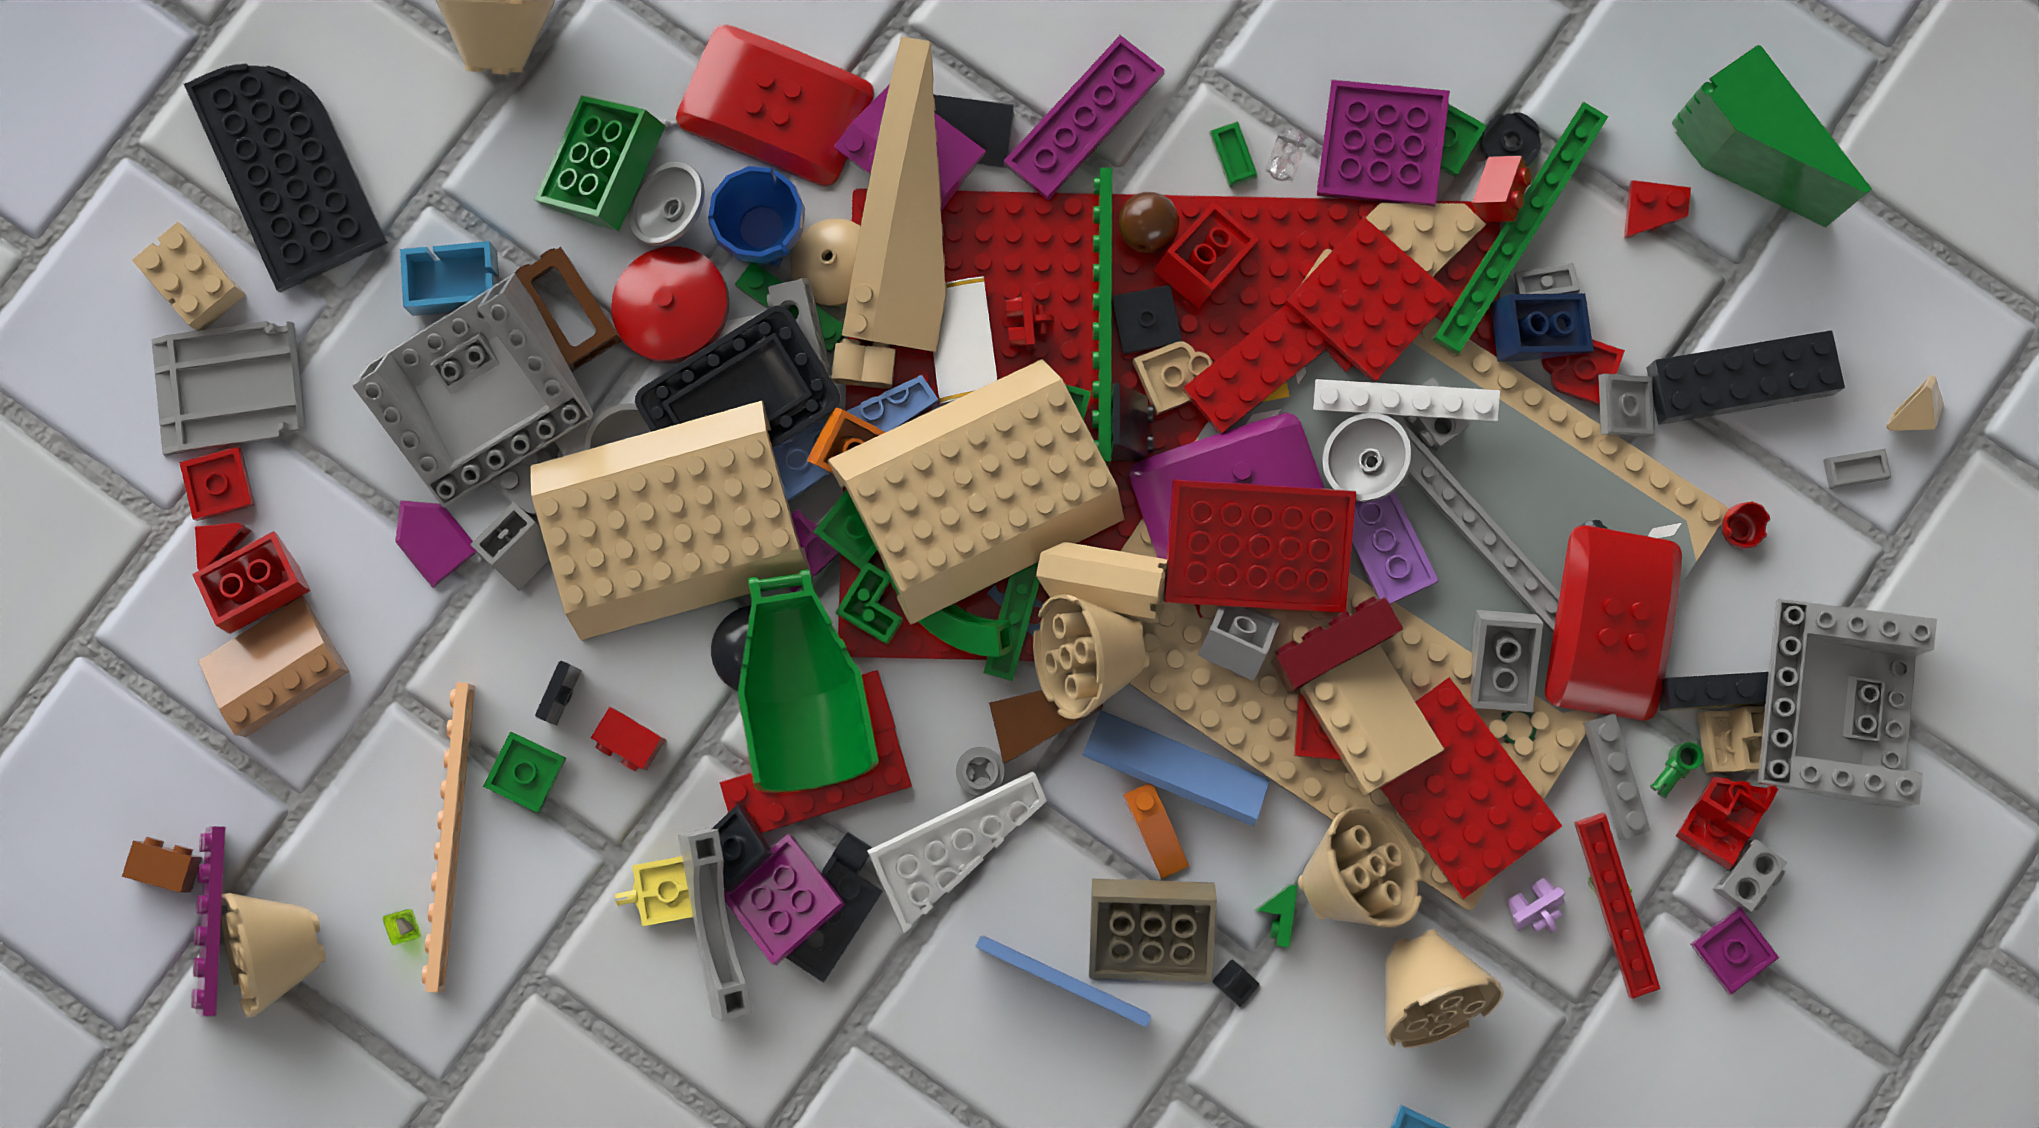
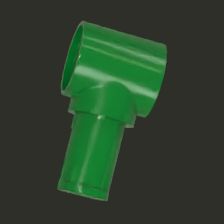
M1687 742L1671 748L1668 760L1665 762L1666 767L1654 783L1650 785V788L1653 791L1657 790L1659 796L1666 798L1681 778L1685 779L1691 770L1698 768L1702 764L1704 754L1700 746ZM1683 749L1688 750L1692 756L1691 762L1688 765L1684 764L1680 758V753Z

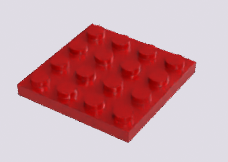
M1363 217L1284 304L1375 383L1454 295L1368 219Z

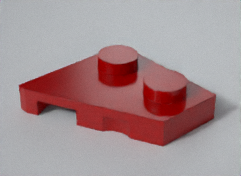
M1632 180L1629 183L1624 238H1631L1641 232L1651 231L1665 224L1686 219L1689 215L1691 187Z

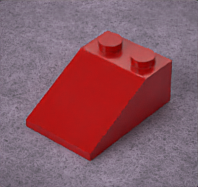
M1213 202L1168 249L1153 271L1199 309L1259 239Z

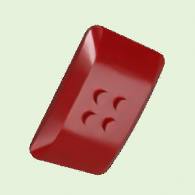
M721 25L713 31L679 105L676 120L679 127L688 133L819 186L826 187L836 183L847 160L834 146L851 123L873 101L874 90L871 83L825 61L731 25Z
M1588 525L1578 526L1571 531L1568 539L1544 688L1546 700L1551 705L1605 715L1615 713L1617 717L1642 721L1653 718L1658 710L1662 694L1663 679H1665L1678 603L1682 551L1676 542Z

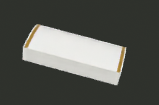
M983 276L946 283L947 295L937 351H933L940 405H946L997 381Z

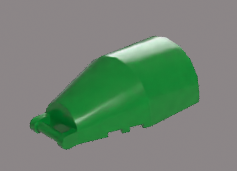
M809 569L799 570L797 574L759 580L757 577L748 578L751 611L737 696L754 787L758 791L769 793L810 790L841 783L871 771L879 761L861 671L857 664H854L846 650V645L838 636L830 617L813 590ZM800 585L802 588L800 592L761 597V591Z

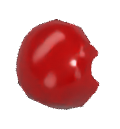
M1753 501L1736 504L1728 509L1724 515L1722 534L1725 540L1733 547L1741 550L1754 548L1767 537L1766 525L1770 521V515L1763 505Z

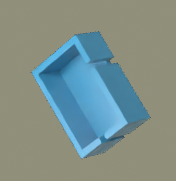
M490 241L433 246L435 255L428 247L400 249L403 308L412 316L451 313L499 283L495 278L499 277L498 252Z

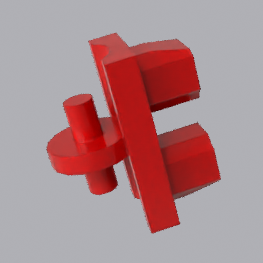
M1030 291L1021 292L1020 298L1006 300L1007 319L1023 317L1024 327L1008 328L1009 346H1026V351H1035L1034 326H1038L1039 336L1047 335V325L1054 324L1055 317L1045 313V305H1037V315L1033 316Z

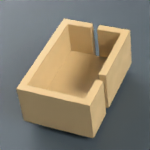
M176 222L157 238L160 242L158 246L151 243L132 259L134 264L162 296L172 304L171 306L182 319L196 331L208 328L246 296L191 231L179 222Z

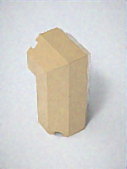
M1064 542L1041 552L1036 577L1050 598L1055 595L1068 594L1129 619L1158 624L1159 618L1157 614L1161 615L1164 605L1165 579H1162L1163 571L1165 572L1167 569L1168 560Z

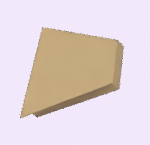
M1931 374L1892 413L1886 425L1887 429L1890 431L1936 429L1944 408L1936 377Z

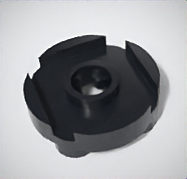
M1520 112L1498 114L1489 121L1482 134L1481 152L1486 159L1488 157L1522 156L1526 167H1528L1541 150L1539 127L1532 118ZM1515 136L1518 147H1507L1504 137L1511 138Z

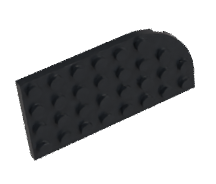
M236 64L216 69L184 84L266 269L279 293L388 243L328 111L318 96L305 83L276 67Z

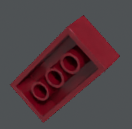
M1375 596L1355 607L1356 613L1350 615L1348 611H1345L1328 622L1329 627L1323 630L1320 625L1305 633L1301 637L1303 642L1296 645L1295 641L1292 640L1279 647L1274 652L1276 657L1271 661V664L1288 694L1402 631L1403 627L1386 597L1377 601Z

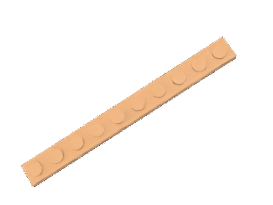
M456 682V688L452 689L450 694V707H453V717L447 724V737L450 738L449 750H446L444 754V768H447L446 780L442 781L440 790L441 798L444 799L443 811L439 812L437 827L441 829L440 842H436L434 858L438 860L437 873H433L431 880V889L435 891L434 904L431 903L428 910V921L432 922L431 935L428 934L425 940V952L429 953L428 965L424 966L422 971V984H426L425 992L445 991L475 686L469 683Z

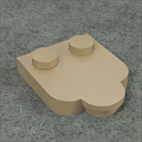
M1175 342L1134 358L1132 361L1150 404L1153 405L1156 416L1192 402L1182 391V388L1213 363L1207 354L1195 352L1185 342Z

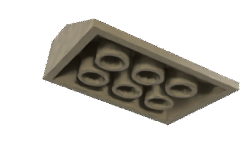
M1092 878L1089 978L1212 982L1217 907L1215 883Z

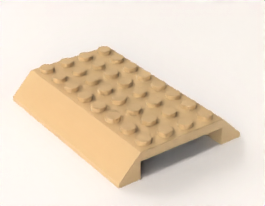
M1043 360L1037 361L828 459V463L840 487L846 486L900 593L897 599L910 625L1039 562L1041 552L1064 542L1076 544L1124 520L1118 487L1062 378Z
M763 401L530 466L531 497L565 615L580 640L750 594L748 578L757 577L759 580L797 574L799 570L809 569L812 576L804 547L801 548L769 438L768 431L771 428Z

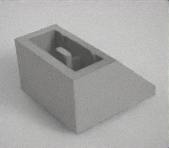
M515 502L470 544L518 591L550 561L540 526Z

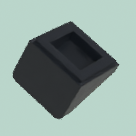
M1232 959L1212 981L1239 1007L1243 1005L1260 985L1242 966Z

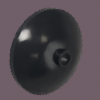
M751 605L739 608L727 615L717 627L711 643V658L714 669L721 680L735 691H738Z

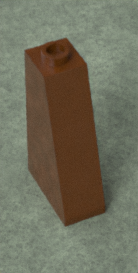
M1043 690L989 702L1003 764L1013 761L1103 709V704H1101L1085 717L1076 719L1065 718L1058 713L1060 708L1054 701L1048 702Z

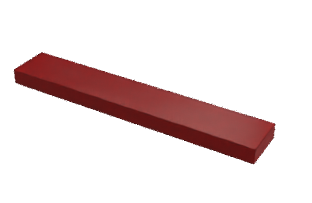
M1599 813L1574 822L1628 996L1634 999L1660 990V984L1606 814Z

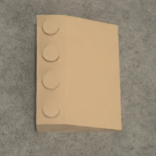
M1380 644L1327 671L1303 685L1300 690L1364 797L1444 750Z

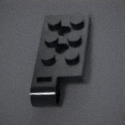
M850 832L844 835L822 869L823 876L845 903L840 909L841 916L839 920L834 923L826 921L817 929L824 936V943L820 948H811L806 939L786 957V959L823 983L883 893V890L858 875L869 858L867 850L873 847Z

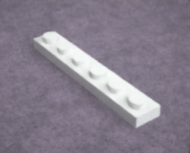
M1316 379L1313 410L1498 422L1500 390Z

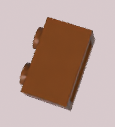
M145 837L144 841L132 842L122 877L179 893H191L198 872V865L202 859L200 856L192 855V848L175 845L174 849L163 847V840L152 837Z

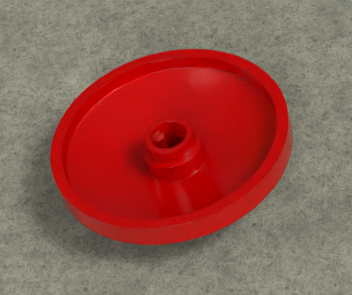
M680 246L656 248L636 258L619 277L611 301L612 320L620 338L639 356L658 363L683 362L714 343L726 324L730 307L728 287L718 268L703 254Z

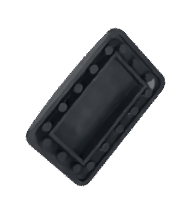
M777 305L763 311L644 385L635 395L636 407L651 432L763 401L771 428L768 434L773 449L830 414L840 403V393L794 316L787 308Z

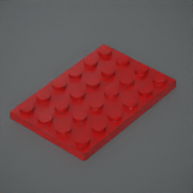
M1173 479L1166 557L1168 565L1165 570L1163 601L1165 603L1345 612L1356 491Z
M1448 677L1415 701L1444 750L1380 787V790L1461 899H1465L1560 829L1562 824L1452 679Z

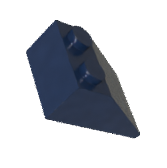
M1585 293L1508 294L1490 304L1498 362L1529 361L1591 353L1594 351Z

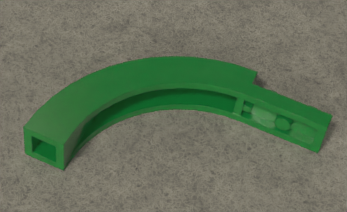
M884 563L885 570L888 574L890 582L893 588L895 589L897 595H899L900 593ZM954 603L918 621L942 641L973 654L1000 657L1013 651L1010 620L983 618L962 609Z

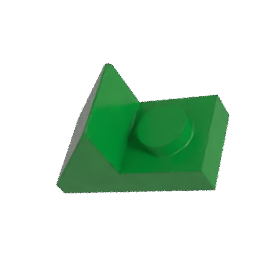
M1287 885L1254 910L1278 914L1277 920H1272L1270 938L1275 939L1274 945L1290 946L1298 885Z

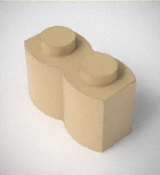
M843 339L842 343H835L832 381L843 385L892 389L896 351L890 348V344L873 342L872 346H862L858 340Z

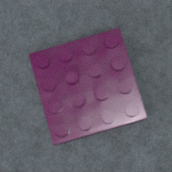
M1331 80L1317 196L1383 203H1411L1435 207L1450 90Z

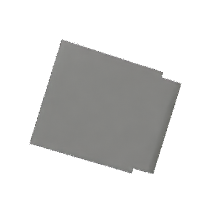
M268 321L170 334L151 339L163 455L283 439L282 433L305 429L295 324L293 322L286 321V326H277L273 323L270 324Z

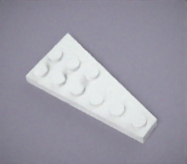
M1033 771L867 850L904 934L912 927L911 924L916 919L933 908L932 905L945 892L949 893L976 868L992 848H997L1004 841L1003 838L1016 826L1022 825L1047 801L1037 776Z

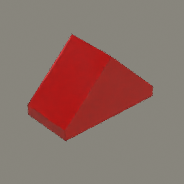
M238 522L195 526L197 569L201 570L233 553L252 530Z

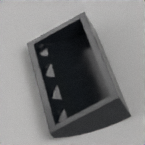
M933 94L936 109L934 112L986 151L977 165L1006 168L1004 160L1007 158L1009 151L1014 104Z

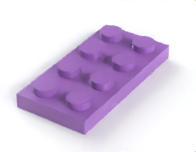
M1395 491L1380 500L1371 502L1356 501L1352 547L1378 600L1386 597L1389 604H1392L1438 583L1439 580Z

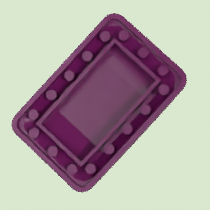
M1290 413L1269 417L1146 458L1135 463L1129 474L1130 482L1156 557L1166 559L1173 479L1324 488L1302 424L1295 415Z

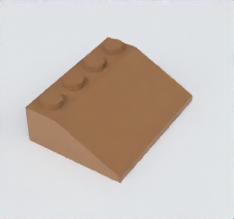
M304 596L292 601L198 661L219 711L233 734L247 737L350 672Z

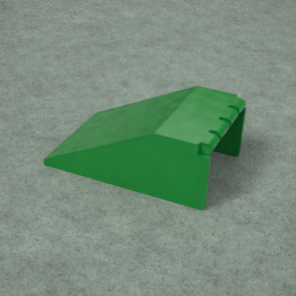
M1756 45L1710 77V82H1704L1672 121V125L1677 130L1675 133L1702 168L1825 228L1872 190L1761 45Z

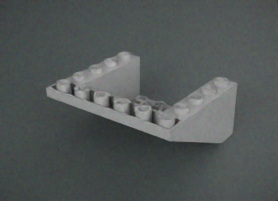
M515 273L367 364L352 385L443 508L588 421L594 415L533 298Z
M1777 599L1758 783L1900 808L1920 804L1923 773L1905 771L1916 656L1934 650L1937 619Z

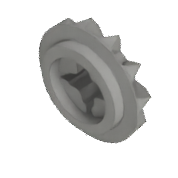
M974 747L967 750L959 758L956 766V777L961 787L968 793L982 796L997 789L1001 785L1005 774L1004 764L1000 756L992 749L986 747ZM988 760L986 772L992 779L980 777L974 783L971 782L975 771L969 763L981 766Z

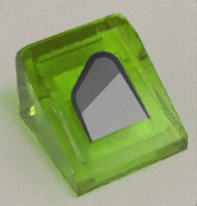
M412 909L391 913L382 918L389 940L393 946L405 944L421 936Z

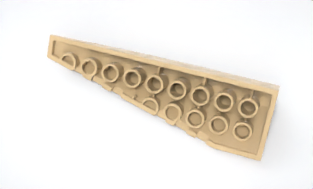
M901 36L867 190L842 335L936 352L947 286L944 273L945 254H943V224H941L940 209L942 205L939 157H937L936 144L938 142L934 112L936 109L933 96L931 41Z

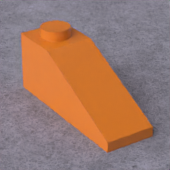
M1147 783L1124 794L1123 798L1161 879L1189 867L1154 785Z

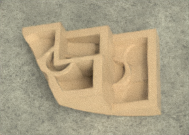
M1745 706L1731 711H1703L1697 713L1704 754L1705 773L1759 771L1765 706Z

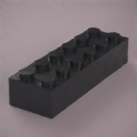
M1832 330L1657 359L1646 367L1648 377H1652L1653 402L1658 425L1833 396L1845 389Z

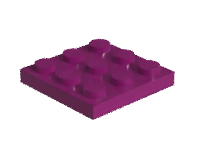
M787 834L771 848L774 854L733 892H726L724 890L726 904L770 963L775 966L845 905L844 901L791 834Z

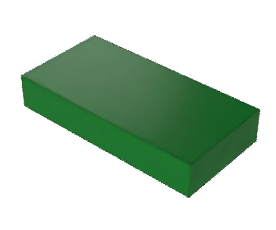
M1238 121L1210 130V136L1228 186L1232 187L1256 179L1258 175Z

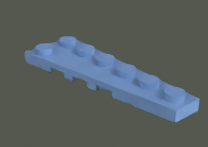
M921 375L884 392L878 397L870 398L862 402L861 405L847 410V412L888 432L912 421L939 403V400ZM826 421L809 426L806 430L773 449L786 498L789 502L831 475V473L806 461Z

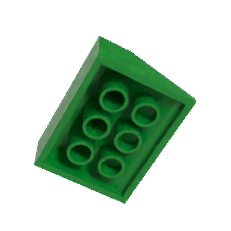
M581 95L534 200L591 224L619 231L666 125L646 109Z

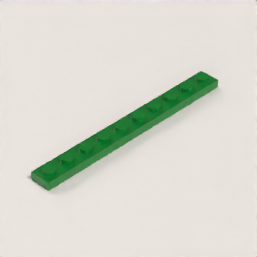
M1584 101L1582 102L1525 192L1523 206L1518 210L1515 221L1506 222L1432 341L1453 354L1459 355L1606 122L1607 115Z
M1100 168L1099 177L1093 178V195H1099V206H1093V224H1099V235H1093V253H1099V264H1093V282H1099V293H1093V311H1099V322H1093V340H1098V352H1093V370H1098V381H1093L1092 397L1093 399H1098V410H1093L1092 428L1098 429V440H1094L1107 467H1110L1112 168Z
M1065 384L1084 421L1091 391ZM1039 562L1009 577L998 620H1010L1013 651L1000 657L988 656L983 674L1013 681L1040 583L1036 577Z

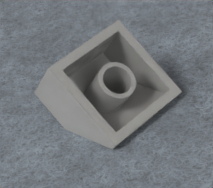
M1219 606L1198 656L1213 664L1231 670L1239 676L1254 681L1267 656L1280 620L1252 607Z

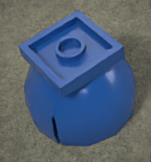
M748 166L726 175L712 193L708 221L717 244L739 261L763 265L769 264L779 268L783 258L790 253L802 236L805 206L796 186L777 170Z

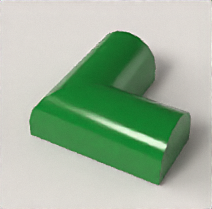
M866 561L835 614L886 645L892 641L903 621L902 617L878 604L890 583V579L887 573Z

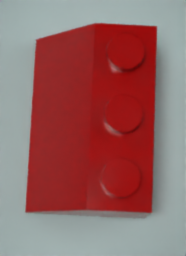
M275 531L192 574L215 626L228 634L245 627L311 591L299 565Z

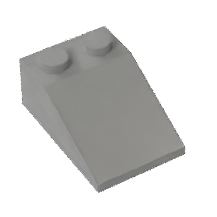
M1486 610L1475 611L1470 701L1473 708L1533 712L1543 622L1537 614Z

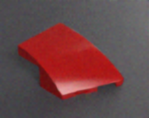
M1714 776L1697 799L1675 836L1729 870L1736 862L1745 843L1751 838L1763 814L1769 809L1779 789L1775 786H1769L1768 788L1752 786L1750 782H1733L1727 778Z

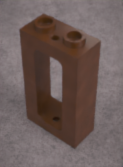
M562 247L552 248L545 251L540 256L541 259L532 265L526 264L518 268L515 274L533 298L571 372H574L622 340ZM554 268L558 269L596 329L592 337L577 346L570 345L532 285V282Z

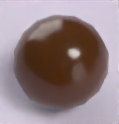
M1141 192L1125 202L1120 211L1118 229L1124 242L1132 249L1141 253H1157L1173 243L1178 234L1180 217L1173 202L1167 197L1156 192Z

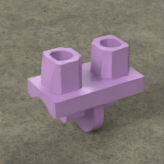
M1543 878L1531 887V890L1538 898L1529 905L1522 893L1508 900V907L1513 915V925L1517 931L1529 924L1532 925L1536 932L1544 927L1550 933L1557 930L1554 921L1562 917L1557 907L1565 902L1563 899L1565 893L1560 886L1555 889L1546 878Z

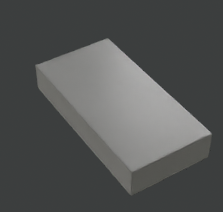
M1886 449L1830 457L1823 460L1829 489L1892 478Z

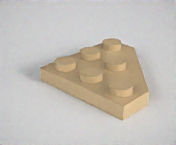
M1380 203L1366 217L1432 277L1486 225L1465 204H1436L1433 207L1411 203Z

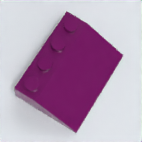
M889 85L851 123L834 146L841 155L869 176L871 175ZM935 113L942 205L940 209L942 212L986 151Z

